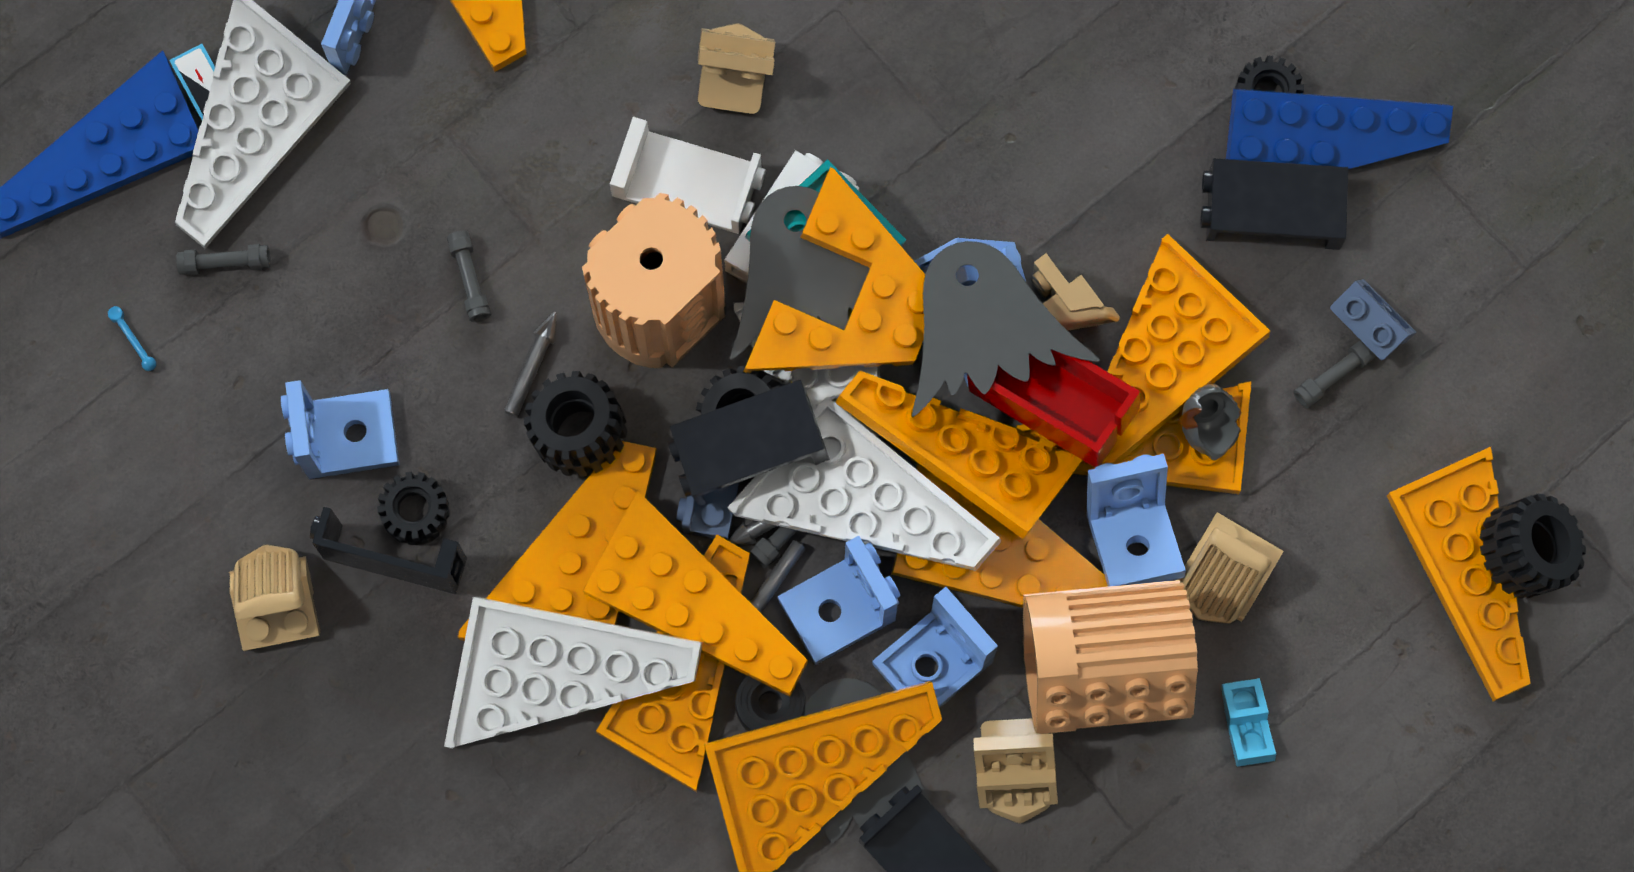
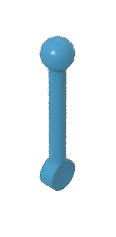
M117 306L111 307L108 311L109 319L119 325L142 359V368L146 371L154 370L156 368V360L147 355L123 319L124 312Z

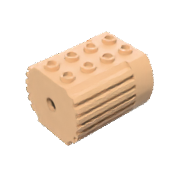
M659 193L655 198H643L637 205L630 204L624 208L617 217L618 223L608 232L603 230L598 233L590 242L587 263L582 266L594 320L603 339L621 357L634 364L648 368H662L666 363L673 367L725 317V291L721 249L719 242L717 243L716 233L712 227L708 230V220L703 215L698 219L697 209L692 205L686 209L684 201L677 197L671 202L668 194ZM649 253H661L663 262L657 269L648 270L641 265L640 262Z
M1180 580L1023 595L1024 664L1031 716L1036 733L1047 734L1076 731L1079 728L1186 719L1194 715L1198 672L1197 645L1195 643V630L1192 623L1190 603L1187 600L1184 584L1180 583Z

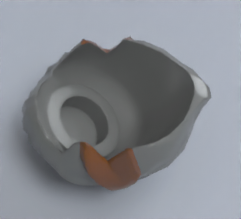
M1207 384L1192 393L1184 403L1182 416L1180 417L1182 431L1189 444L1201 454L1207 455L1211 460H1217L1222 457L1235 444L1241 432L1237 424V420L1242 413L1237 406L1238 403L1233 400L1232 395L1224 391L1217 384Z

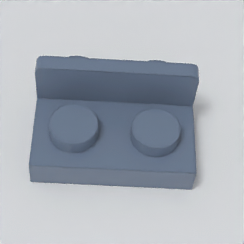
M1364 279L1355 281L1330 307L1340 320L1380 360L1386 359L1399 345L1406 343L1417 333Z
M740 482L704 494L706 504L699 506L692 496L687 497V499L680 498L676 520L682 521L683 533L708 538H715L716 535H719L729 540L734 514L727 507L737 497Z

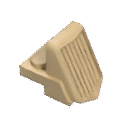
M739 23L712 30L701 28L698 51V64L702 65L698 92L699 104L709 108L750 114L757 113L761 105L765 74L773 75L775 40L764 38L762 35Z
M1047 253L1034 262V274L1032 275L1034 279H1032V282L1044 298L1049 295L1051 296L1043 305L1067 331L1114 323L1120 320V316L1114 308L1104 307V304L1082 275L1068 283Z
M1217 512L1185 565V578L1177 579L1180 580V583L1184 584L1187 600L1190 603V610L1198 620L1231 623L1237 619L1242 622L1284 551Z
M263 545L236 562L234 570L229 572L230 595L243 651L320 635L313 600L314 591L306 556L299 557L294 549Z
M1032 718L985 721L981 725V737L973 738L979 807L988 808L992 813L1013 822L1023 823L1045 811L1050 805L1058 804L1053 733H1036Z

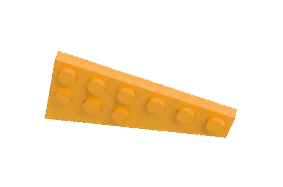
M1488 447L1390 492L1387 498L1494 702L1528 686L1531 682L1524 640L1520 634L1517 599L1514 598V593L1508 594L1503 591L1501 583L1496 584L1491 578L1493 574L1490 570H1486L1484 565L1486 559L1484 555H1481L1480 546H1483L1480 532L1485 530L1483 523L1487 517L1491 516L1490 513L1494 509L1499 508L1497 480H1494L1491 462L1493 460L1491 447Z

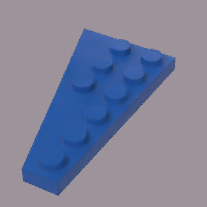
M163 50L0 187V239L193 156L199 129Z
M1233 89L1226 159L1337 166L1351 169L1449 143L1453 106L1449 104Z

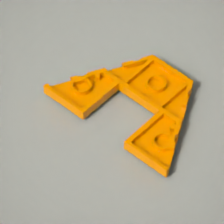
M830 167L800 238L869 267L865 281L844 330L774 300L743 371L745 373L784 369V371H794L801 368H809L811 370L838 369L842 366L862 365L864 367H879L882 364L901 366L912 365L916 360L924 340L923 283L925 273L836 170Z

